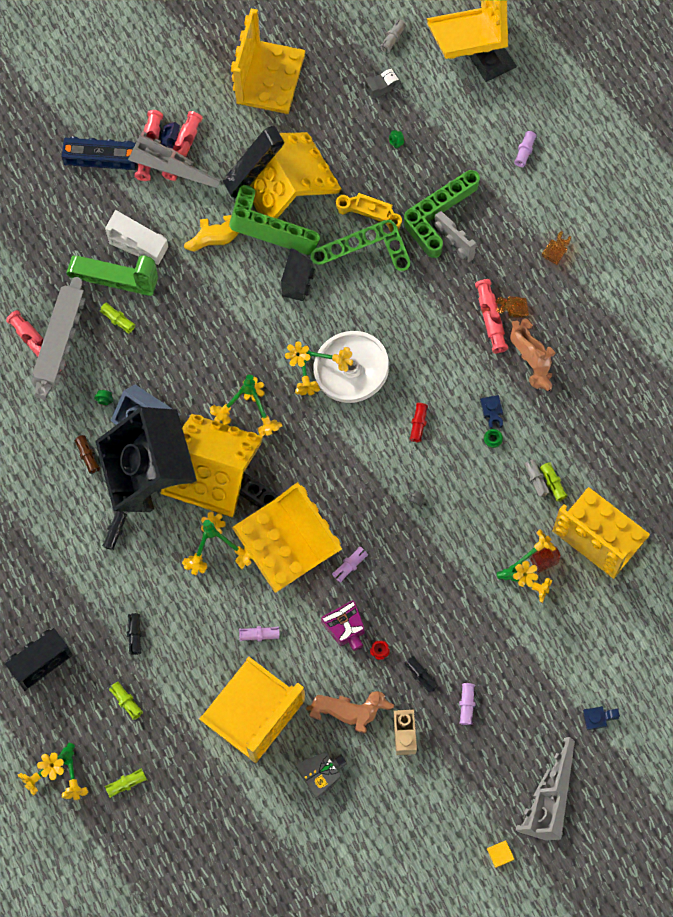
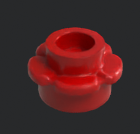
M375 641L372 644L370 653L376 659L382 660L389 655L390 649L385 641Z

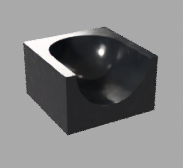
M140 407L95 441L113 511L151 512L154 510L151 494L174 485L192 484L197 480L177 409Z

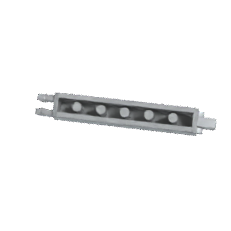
M79 277L72 278L70 286L65 285L60 289L32 374V384L36 387V398L46 400L49 392H53L55 385H59L61 379L59 371L64 370L66 363L64 356L69 354L71 347L69 340L74 339L76 332L74 324L79 323L81 313L78 312L79 309H83L86 300L83 298L84 290H81L82 279Z

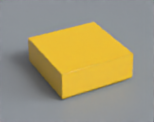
M506 840L487 848L495 868L514 861Z

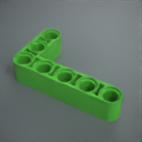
M474 170L466 171L405 212V228L429 257L437 258L441 255L443 241L428 222L433 220L440 211L445 212L474 193L479 187L480 175ZM424 209H430L431 211L425 212ZM413 218V219H415L416 221L411 222V221H409V219ZM420 232H426L427 234L421 235ZM435 245L438 248L433 249L430 246Z
M248 185L240 187L229 222V227L233 231L311 255L312 251L317 248L320 240V235L317 232L252 211L255 190Z
M392 220L379 222L316 248L311 253L313 263L322 265L384 239L395 268L399 271H405L410 267L409 256L397 226ZM386 223H391L394 227L393 231L389 234L383 231V226ZM369 230L376 232V238L372 241L366 238V233ZM352 237H356L359 240V245L356 248H352L349 245V240ZM393 240L400 242L401 246L397 251H393L390 248V243ZM335 244H339L342 247V252L339 255H335L332 252V247ZM318 251H322L325 255L324 260L321 262L316 261L314 257ZM401 257L406 258L408 262L405 268L397 266V260Z
M75 255L71 257L66 272L70 278L79 277L82 281L148 296L154 294L158 281L155 261L148 256H139L134 269Z

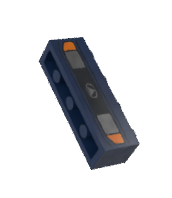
M64 138L61 157L63 164L69 166L136 170V163L128 160L136 143L132 141L120 142L112 139Z

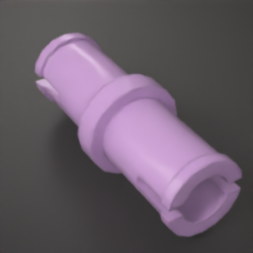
M532 131L525 132L524 139L518 147L519 152L514 163L519 167L526 165L528 156L533 151L532 146L536 134Z
M358 547L332 573L334 578L341 573L336 579L337 581L342 582L368 556L366 551L359 556L364 550L363 548Z
M279 626L239 628L240 641L257 640V642H262L265 639H279Z
M462 684V701L459 702V706H461L459 724L473 725V707H475V702H473L474 684Z

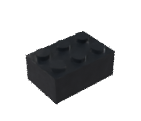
M55 628L44 631L40 635L41 638L26 644L23 651L19 654L11 655L7 659L8 662L5 663L24 691L73 656L69 647Z

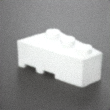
M115 210L105 228L109 244L138 257L148 256L157 265H159L168 249L167 239L163 235L153 232Z

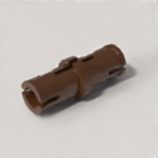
M85 435L78 436L74 441L79 449L81 460H84L89 474L98 472L101 468L95 459L94 450L89 446Z

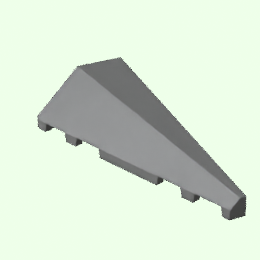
M142 130L130 154L129 161L215 188L218 187L220 183L219 178L216 179L208 175V171L205 169L198 170L193 166L194 162L172 148L169 149L161 145V141L158 139L151 140L146 136L147 132Z
M564 738L565 746L561 754L556 753L554 757L556 763L552 770L547 769L533 795L535 801L531 809L526 808L524 812L526 818L523 824L516 827L517 832L543 840L561 839L575 743L572 738Z

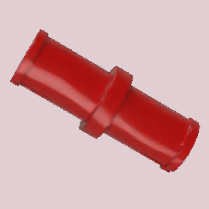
M416 403L409 438L412 442L420 443L422 441L423 428L427 423L425 418L428 405L425 403Z

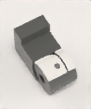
M388 69L373 78L371 76L365 78V89L373 100L399 86L401 81L393 69Z

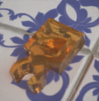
M562 231L558 233L557 241L551 239L542 252V257L558 265L567 252L568 248L565 246L569 245L571 241V236L566 240L561 238L563 235Z
M509 296L508 299L499 297L495 301L496 304L502 305L498 307V313L508 311L509 316L526 318L529 315L526 298Z

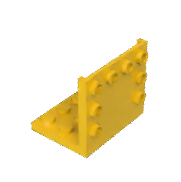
M480 0L481 8L427 18V25L445 59H454L464 55L470 56L474 53L490 52L495 49L508 47L507 0Z
M251 9L249 15L245 17V30H242L240 34L241 44L236 48V61H233L231 65L236 103L289 114L305 57V50L261 41L258 10Z
M308 132L280 133L284 140V145L250 185L255 190L253 204L258 213L277 219L296 196L337 194L340 192L341 187L337 179L332 174Z
M191 414L182 429L197 480L192 484H179L161 489L160 494L233 517L236 511L243 473L260 447L263 437L254 432L241 430L235 426L224 425L221 422L217 423L215 420L204 418L201 415Z
M298 482L275 500L232 527L275 593L342 550L339 539L335 535L333 536L329 530L328 522L322 519L318 513V507L310 501L306 489L302 485L300 486Z
M589 487L568 512L566 511L567 506L565 504L559 509L552 530L613 579L650 536L647 531Z
M248 657L199 720L256 764L305 702L304 687L298 682L294 687L292 685L290 687L252 658Z

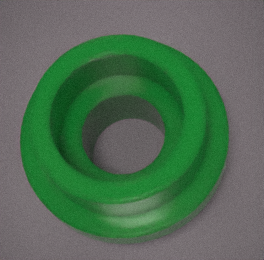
M393 130L391 135H389V142L394 148H400L404 144V136L401 131Z
M98 390L94 397L100 405H109L114 399L112 392L107 390Z
M490 429L485 433L484 442L488 447L496 448L502 444L503 436L500 431ZM494 436L497 440L493 442L490 440V437Z

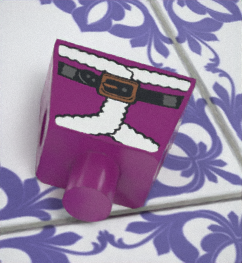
M354 600L321 617V624L340 647L349 643L352 650L357 651L364 646L359 636L365 634V629Z

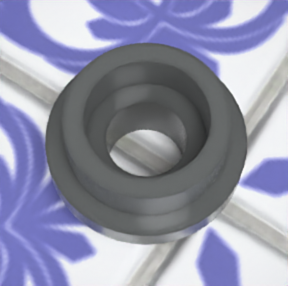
M416 490L414 493L409 492V501L421 507L423 503H426L427 500L424 499V494Z

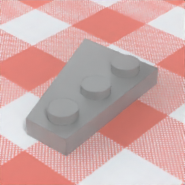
M442 211L435 215V228L439 232L444 233L447 242L451 246L454 245L458 255L462 259L465 258L469 263L474 259L476 242L473 239L468 241L463 230L457 231L455 223Z

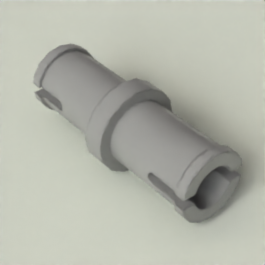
M398 19L393 28L387 32V37L380 45V49L383 52L390 53L394 44L400 40V35L407 26L403 20Z

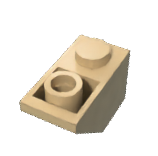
M414 710L394 711L396 755L416 754Z

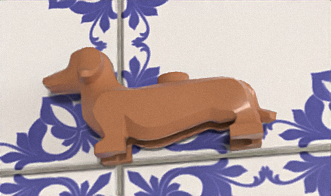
M523 319L521 325H519V321H512L511 342L520 351L521 357L534 370L533 375L529 378L531 386L536 389L551 391L552 384L549 379L552 377V373H548L552 364L551 356L555 355L554 350L551 347H547L546 350L541 342L531 336L529 329L533 325L528 319Z
M374 691L370 693L366 702L362 705L350 703L351 699L339 696V699L317 695L312 704L306 707V710L311 711L309 714L311 718L321 720L322 716L320 713L330 714L346 724H356L355 730L366 734L367 729L365 726L375 719L377 710H391L394 708V705L386 700L382 692Z

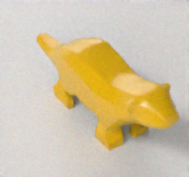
M231 215L223 216V220L226 222L221 225L209 226L208 219H200L201 230L193 239L184 244V248L196 252L205 246L226 245L239 234V232L233 231L229 227Z

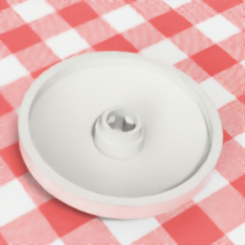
M347 331L337 334L327 340L321 346L318 353L339 355L340 350H343L344 347H349L350 351H352L350 359L353 360V365H348L347 372L340 371L338 364L332 359L315 357V379L320 389L328 397L336 401L345 403L363 401L373 396L384 385L389 373L388 355L382 343L368 333Z

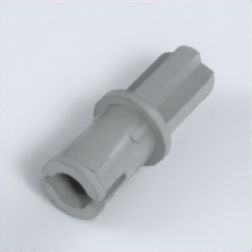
M535 459L530 460L533 468H531L527 461L524 466L530 476L529 481L533 483L539 497L549 494V490L543 479L544 474L540 472Z

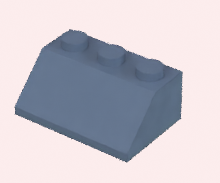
M135 384L123 391L111 422L117 425L140 407L172 408Z

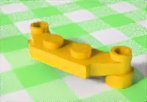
M360 193L355 197L349 198L346 195H341L336 199V208L342 215L352 211L380 222L392 220L396 224L398 231L402 225L401 216L394 213L392 210L393 205ZM386 223L390 232H392L394 229L393 225Z

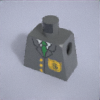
M324 752L297 763L296 768L315 799L318 800L341 780L338 770L347 765V762L342 754L330 759L328 754Z

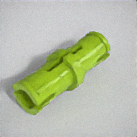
M107 302L100 308V313L108 317L112 324L118 325L126 333H131L135 328V324L128 320L124 313L118 312Z
M551 462L542 465L540 470L547 480L546 485L551 488L556 501L559 502L567 498L568 495L561 484V478L557 477Z
M119 682L114 683L109 688V691L119 701L120 707H123L133 720H136L141 716L140 714H143V711L133 700V696L128 694Z
M142 768L127 776H121V779L106 785L105 788L111 798L120 792L131 790V787L147 779Z

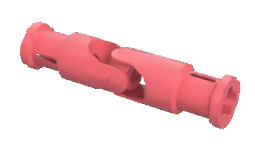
M150 110L147 112L148 122L145 124L144 131L147 132L146 136L148 138L159 140L161 130L159 125L160 120L163 119V114L157 110ZM137 163L138 169L134 177L140 181H150L151 167Z
M194 111L188 112L186 123L182 125L172 148L184 157H187L197 134V127L203 119L200 114ZM162 171L164 178L176 181L177 175Z
M483 279L475 283L480 296L481 311L488 338L492 342V352L495 354L502 353L508 350V345L504 339L503 324L495 295L491 290V281Z
M18 310L12 312L6 319L7 323L16 329L18 336L38 357L44 339L28 321L23 319Z

